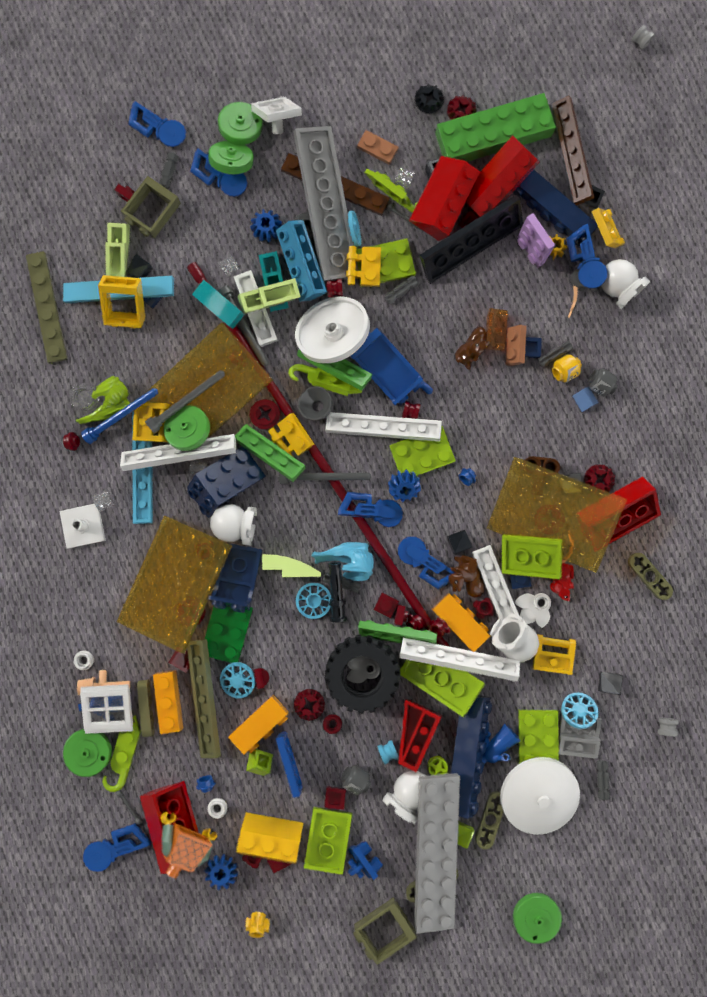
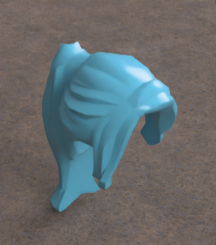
M346 542L324 552L314 551L311 555L315 558V564L324 561L347 563L343 565L342 570L352 572H344L343 577L346 579L365 581L373 573L374 559L372 553L368 552V543Z

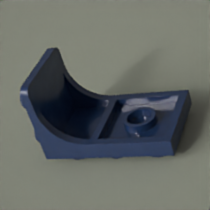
M242 446L236 450V453L228 454L196 473L189 483L187 491L189 496L199 505L201 513L210 518L216 509L264 479L266 475L246 448Z
M224 542L212 595H208V600L212 603L211 605L219 609H225L226 606L231 607L233 611L245 613V610L250 611L263 552L262 549Z

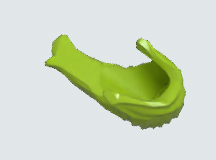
M111 376L96 386V390L93 391L91 396L94 399H97L99 396H105L103 405L93 413L76 419V422L86 424L104 421L130 404L127 399L129 396L128 389L119 380V377Z

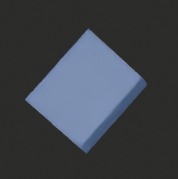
M589 387L582 389L572 396L581 412L598 403Z

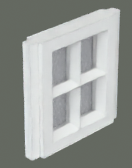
M129 684L80 688L85 734L133 730Z

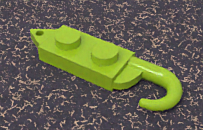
M369 169L365 170L364 173L372 181L373 185L413 213L417 203L415 205L411 203L402 186H396L386 174H381L378 171L373 172Z
M295 364L290 367L288 372L290 378L295 381L299 380L294 375L295 371L307 373V379L313 386H319L345 396L362 393L359 389L320 368Z
M136 715L132 717L135 720L133 722V730L119 732L111 759L112 770L120 774L118 783L115 786H111L107 783V777L103 776V786L109 792L121 790L126 783L141 733Z

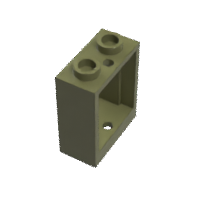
M147 176L121 212L125 217L124 221L132 227L136 225L144 236L148 237L150 235L155 239L181 202L178 196ZM150 192L168 203V206L151 228L133 216Z
M394 897L354 924L353 934L358 943H363L366 948L364 951L370 961L373 959L376 965L417 938L414 927ZM390 910L404 933L377 950L363 928Z

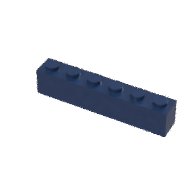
M535 170L513 192L514 195L526 200L528 207L540 212L543 220L554 224L557 232L564 233L567 237L585 224L589 226L590 235L598 228L597 223ZM586 233L575 241V246L578 245L580 247V243L587 239Z
M478 695L465 717L459 715L451 774L457 773L460 776L458 817L466 819L474 817L478 812L477 796L481 791V782L479 781L480 774H482L484 769L482 759L487 748L485 736L489 731L488 714L492 710L491 697Z

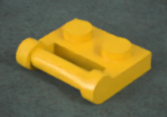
M597 208L593 210L592 214L606 246L617 248L624 245L625 241L620 237L612 219L611 209L603 210Z
M146 402L135 409L132 440L167 442L163 431L165 421L160 427L158 436H154V433L145 421L150 417H155V409H160L159 415H161L170 408V404Z
M537 634L539 648L537 654L534 655L532 669L572 675L576 640L547 638ZM542 645L567 648L568 651L567 654L542 651Z

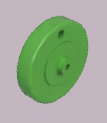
M234 102L226 105L220 111L218 129L222 137L228 142L246 145L254 142L261 135L263 120L252 112L251 104Z
M221 141L215 143L209 149L208 161L219 172L242 174L253 166L254 154L246 145Z
M186 405L165 421L163 429L165 439L177 450H194L207 439L210 432V421L200 408Z
M84 729L73 733L67 739L63 749L65 765L73 774L80 777H91L103 771L109 764L112 755L111 743L104 733L85 734Z
M531 893L525 895L517 902L513 911V923L518 934L525 941L533 944H542L552 940L557 935L562 924V916L559 907L551 897L543 893Z

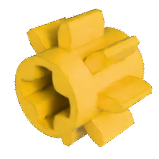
M556 234L554 238H551L555 246H558L553 248L550 253L553 260L557 255L562 257L564 255L563 251L568 247L564 245L565 238H560Z
M253 912L251 918H246L245 931H249V936L253 938L264 937V932H269L270 919H266L265 913Z

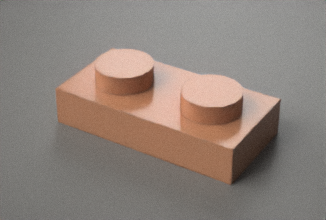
M367 130L357 145L358 149L389 165L398 151V146Z
M524 325L507 328L506 365L508 366L525 363L526 326Z

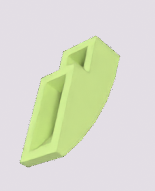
M107 223L108 242H105L106 275L126 277L130 225Z
M294 278L238 295V300L242 312L247 314L285 303L301 296L296 279Z
M262 554V570H282V577H322L320 571L301 561L279 555Z

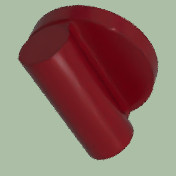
M264 668L253 669L256 680L255 687L257 689L264 688L270 678L268 671Z

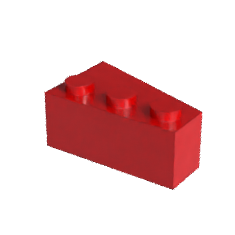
M405 699L398 764L417 773L443 715L414 701Z

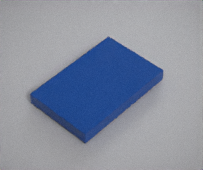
M280 732L276 742L292 796L296 798L301 795L303 785L287 732Z

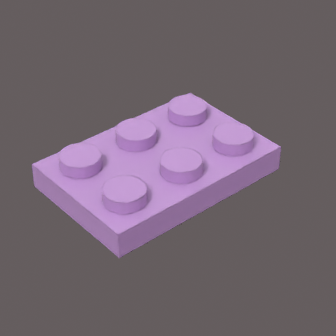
M534 213L529 215L521 228L517 241L519 246L529 254V261L533 265L536 264L539 268L546 262L555 244Z

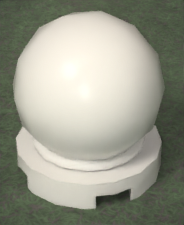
M619 259L613 260L606 265L608 276L601 287L609 296L618 297L616 305L622 309L650 281L646 277L639 278L638 270L634 264L627 260Z
M234 504L222 505L215 510L210 520V528L213 534L225 542H235L241 539L243 545L251 546L256 526L252 524L253 517L257 516V508L248 507L247 511L244 512L241 507Z
M509 614V617L503 620L500 618L493 625L490 632L492 644L503 652L507 658L525 662L537 654L539 648L538 636L535 630L528 626L526 621L519 615Z
M414 771L404 772L397 778L394 784V793L387 792L383 798L387 806L391 803L396 808L394 812L409 823L412 821L413 824L418 819L419 776H426L418 771L417 773Z

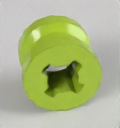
M433 756L429 759L427 767L431 775L447 773L448 766L444 758Z

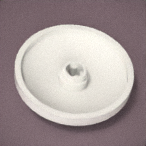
M348 297L327 298L316 303L303 314L296 327L295 340L302 354L309 360L317 363L338 362L354 354L363 345L369 334L370 320L365 308L358 301Z
M546 757L532 758L518 764L505 778L500 793L501 806L507 819L517 829L529 834H547L558 830L573 817L579 804L580 789L573 773L560 761Z

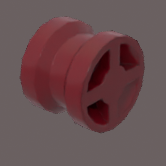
M342 279L327 280L328 298L333 296L343 297Z
M406 401L402 418L417 419L421 404H411L410 401Z

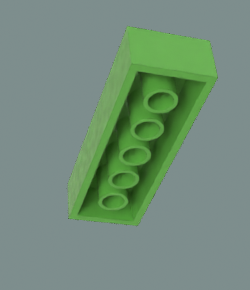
M541 93L437 124L435 135L442 156L468 162L498 153L512 136L522 145L552 137L556 126L545 93Z

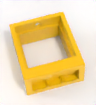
M103 275L98 284L103 324L112 327L142 328L145 320L141 278ZM110 293L135 295L137 313L112 311Z

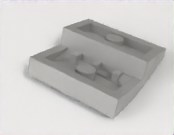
M561 712L559 754L598 759L601 742L599 738L602 722L601 716H598L596 722L591 727L578 729L569 725ZM571 712L567 714L569 719L574 717ZM586 715L587 720L589 722H592L593 719L589 715ZM577 719V724L583 725V719Z

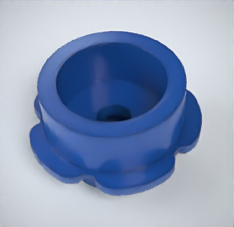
M463 468L458 475L459 479L466 486L476 483L475 472L469 468Z
M211 775L202 776L197 779L198 785L196 788L203 793L209 792L215 786V781Z

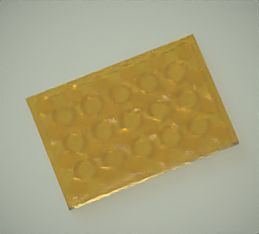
M221 322L148 390L156 388L158 394L147 402L168 403L171 407L220 370L224 371L225 376L187 404L200 408L207 415L210 421V432L207 438H210L273 379L229 328ZM155 409V416L158 417L160 409Z
M514 457L487 529L502 535L562 539L563 560L597 573L627 499Z
M164 515L116 622L185 654L208 602V595L212 593L232 545Z

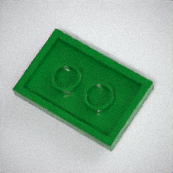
M213 606L205 635L209 657L230 663L239 662L253 612L252 607L250 611L245 610V613L233 611L231 607L226 606L225 609H219Z

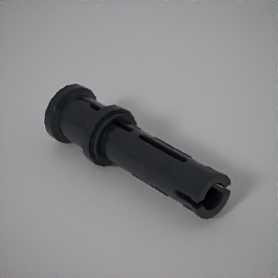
M341 562L329 563L331 585L329 605L331 606L332 613L330 621L338 623L347 621L344 608L346 600L343 598Z

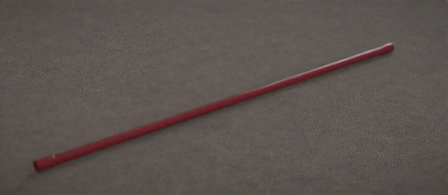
M196 262L187 266L193 279L199 285L203 280L208 283ZM224 322L284 415L287 417L289 414L294 413L238 326L236 325L232 329ZM314 443L308 449L309 453L323 473H334ZM328 480L343 502L347 491L339 480ZM353 500L347 508L348 511H354L356 507ZM352 517L416 615L423 619L426 630H430L431 618L363 517ZM437 637L436 644L450 647L443 637Z

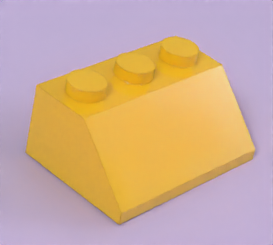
M246 812L236 852L237 854L296 864L303 823Z

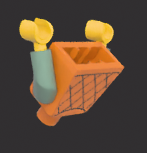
M164 812L161 815V821L165 824L162 831V853L167 863L170 864L166 874L172 878H177L181 869L193 872L196 867H199L209 859L213 845L211 841L217 838V833L212 832L210 834L211 828L204 829L202 834H199L178 824L173 826L171 823L176 820V815L174 813L170 814V820H168V812Z

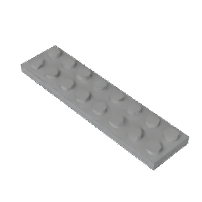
M331 126L297 128L293 131L323 281H334L340 278L348 279L346 277V270H348L347 253H349V246H354L350 236L348 212Z
M457 773L419 776L414 930L416 934L454 929L460 776Z

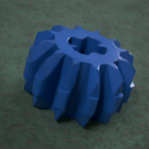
M263 209L261 215L256 212V218H251L253 225L250 226L251 231H254V237H259L261 242L267 238L269 243L271 236L277 239L276 230L282 226L279 215H273L271 209L268 213ZM265 223H266L267 225L269 224V227H267V228H266V226L263 227V224H265Z
M406 469L404 473H401L398 470V475L392 474L391 480L388 482L389 493L395 500L400 499L404 502L405 499H408L411 502V497H417V492L421 491L420 479L414 471L409 473Z
M222 854L221 860L218 855H215L214 861L209 860L207 862L209 867H206L204 870L208 874L205 877V881L212 880L210 887L216 884L217 890H220L222 885L225 889H228L229 883L234 884L236 881L234 877L238 876V871L235 870L238 865L237 863L231 864L232 857L228 861L225 860L226 854ZM219 869H223V870H224V871H223V873H224L223 876H222V875H219V873H220V872H218Z

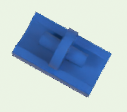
M363 841L357 846L352 845L349 847L348 851L353 856L348 861L351 866L348 870L350 876L357 874L360 879L364 876V872L368 879L372 878L375 880L378 877L377 872L383 864L375 856L369 862L367 861L365 856L372 851L368 843Z

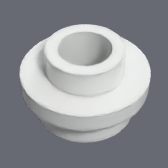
M80 651L74 657V664L79 670H87L94 663V657L89 651ZM82 657L87 658L86 664L81 662Z
M215 798L208 804V813L215 819L222 818L227 812V804L221 798ZM220 805L221 811H215L214 806Z

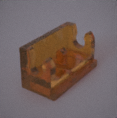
M489 308L485 341H489L486 347L487 350L505 351L508 321L507 310Z

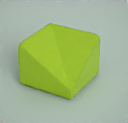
M255 749L251 754L249 753L246 771L263 776L270 774L273 754Z
M458 821L457 844L468 849L475 832L474 828Z

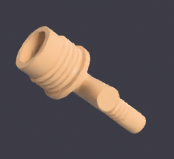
M100 670L99 683H96L95 677L78 680L77 693L80 696L81 687L129 684V687H131L130 681L107 682V671Z

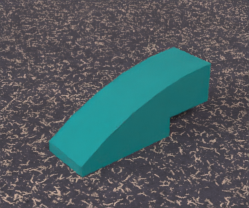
M277 251L258 255L265 286L283 282ZM288 302L270 307V312L289 308Z
M205 280L192 293L195 298L232 329L245 315Z

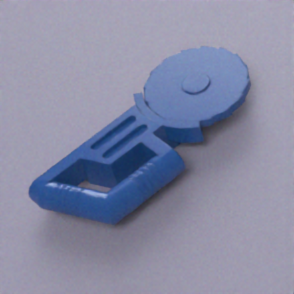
M136 101L132 104L129 126L147 138L155 130L157 140L160 139L168 147L179 146L183 143L186 137V130L181 122L177 120L168 121L167 118L161 119ZM139 110L143 112L142 120L148 125V128L137 122Z
M200 149L195 151L190 170L192 174L208 186L215 179H218V189L221 188L228 196L236 197L245 192L248 181L244 173L225 174L219 172L210 165L207 154ZM201 157L206 160L205 170L211 174L209 177L199 170Z
M585 224L566 238L571 262L583 260L577 268L579 270L578 278L584 287L590 289L600 287L606 281L608 271L606 266L600 262V258L595 257L589 226ZM586 233L587 239L580 243L582 253L577 254L575 241Z
M347 492L338 509V515L373 518L375 522L378 521L385 527L398 525L403 515L402 508L394 500L387 499L382 501L379 499L375 504H372V494ZM352 500L366 501V504L358 503L354 511H347Z
M407 537L400 542L398 555L404 563L413 565V567L425 566L418 577L438 590L450 583L449 575L438 581L426 573L430 569L436 574L443 570L453 574L449 567L429 555V550H426L425 544L421 539Z
M135 823L112 831L111 835L114 844L106 839L103 842L97 841L89 844L84 850L83 862L89 870L100 872L107 869L111 862H115L116 857L151 845V841ZM133 833L141 843L136 845L131 838L120 841L119 837Z

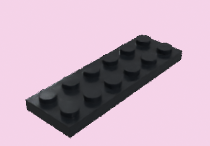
M514 195L420 254L425 277L429 284L523 226V216L520 198Z

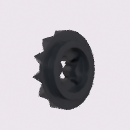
M428 83L427 86L421 85L420 89L416 91L415 105L421 112L432 114L439 111L443 106L444 96L442 90L437 88V85L432 86ZM433 93L432 99L426 104V98Z

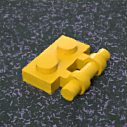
M349 246V253H347L346 259L348 261V270H346L348 285H355V278L361 279V286L380 287L381 247H362V254H357L356 246ZM356 262H361V271H356Z
M294 413L289 414L277 424L281 430L279 433L274 427L268 431L272 442L276 443L278 447L293 456V451L299 456L314 445ZM286 437L290 444L288 447L286 446L282 438Z

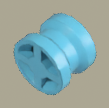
M392 740L388 741L384 746H377L385 765L392 759H399Z

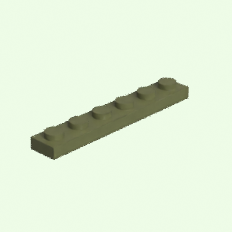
M41 251L26 255L47 362L51 364L68 360L46 253Z
M207 639L187 641L200 757L218 758L221 756Z

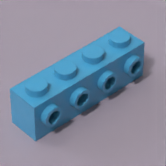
M288 221L278 228L276 233L291 278L296 279L301 296L299 301H312L327 293V289L304 221Z

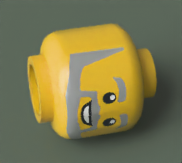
M565 355L554 362L552 368L553 376L556 380L564 383L573 380L581 373V361L572 355Z

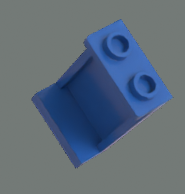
M379 328L371 332L363 345L350 356L364 370L372 374V380L391 399L394 405L397 403L403 404L409 398L407 394L411 390L416 392L423 385L421 381L424 378Z

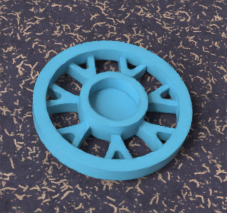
M352 210L348 213L350 236L354 246L359 247L361 246L360 226L357 215Z
M308 583L301 587L296 595L297 609L307 618H321L331 607L329 604L328 607L322 606L321 601H330L331 594L322 584ZM311 586H317V593H311ZM304 589L309 592L307 598L301 594ZM324 589L327 595L321 598L319 593ZM299 600H306L307 605L300 607ZM307 607L312 608L310 615L304 613ZM320 607L323 613L317 615L315 608Z
M241 662L228 664L220 675L222 689L233 698L248 696L256 685L253 670ZM234 666H239V672H235ZM226 670L232 674L231 677L225 674ZM246 670L250 674L248 677H245V675L243 674V672ZM224 680H229L230 685H225ZM246 681L252 682V686H246ZM231 687L236 688L235 693L230 692ZM239 688H243L246 693L241 694Z
M572 693L562 702L561 712L569 725L578 729H586L596 722L598 707L595 701L588 695ZM572 697H577L579 702L575 703ZM583 698L589 701L587 705L582 703ZM566 702L573 705L572 709L565 707ZM588 707H593L594 712L588 711ZM570 712H572V715L574 716L572 719H569V717L567 716V714ZM586 715H589L593 721L589 722ZM577 719H583V725L577 724Z

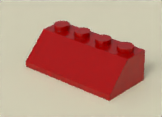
M512 136L479 173L466 203L480 217L505 202L540 161Z
M441 156L409 222L438 241L448 237L480 171L464 160Z
M642 476L579 511L576 515L581 529L596 552L659 517L661 511L656 489Z
M185 781L164 786L140 796L161 874H166L170 866L162 853V831L165 824L161 821V815L164 812H168L167 819L170 820V814L174 813L176 820L171 825L178 824L199 833Z

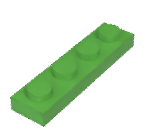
M300 349L297 351L298 357L360 391L364 389L372 378L370 372L346 359L334 363H317L306 358Z
M247 424L235 435L237 443L292 482L305 470L303 463Z
M371 620L360 621L358 626L359 635L362 637L371 635L374 639L379 638L397 643H402L403 638L433 644L437 643V633H433L430 630L419 631L411 627H395L388 623L383 625Z

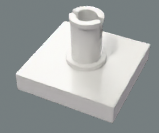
M286 97L251 103L252 112L266 122H272L273 134H282L284 132L283 119L302 115L301 107Z
M98 503L59 511L67 549L106 541Z

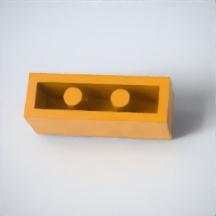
M448 593L432 608V611L448 624V627L471 651L475 652L490 637L487 633L489 629L482 622L478 624L475 621L474 617L476 615L469 608L464 609L460 605L462 601L455 594L451 596Z
M177 671L153 674L160 734L179 732L184 726Z
M272 695L234 730L228 738L243 755L248 751L251 754L259 746L257 742L260 739L264 738L266 740L273 733L272 728L276 724L280 727L288 719L286 715L289 711Z

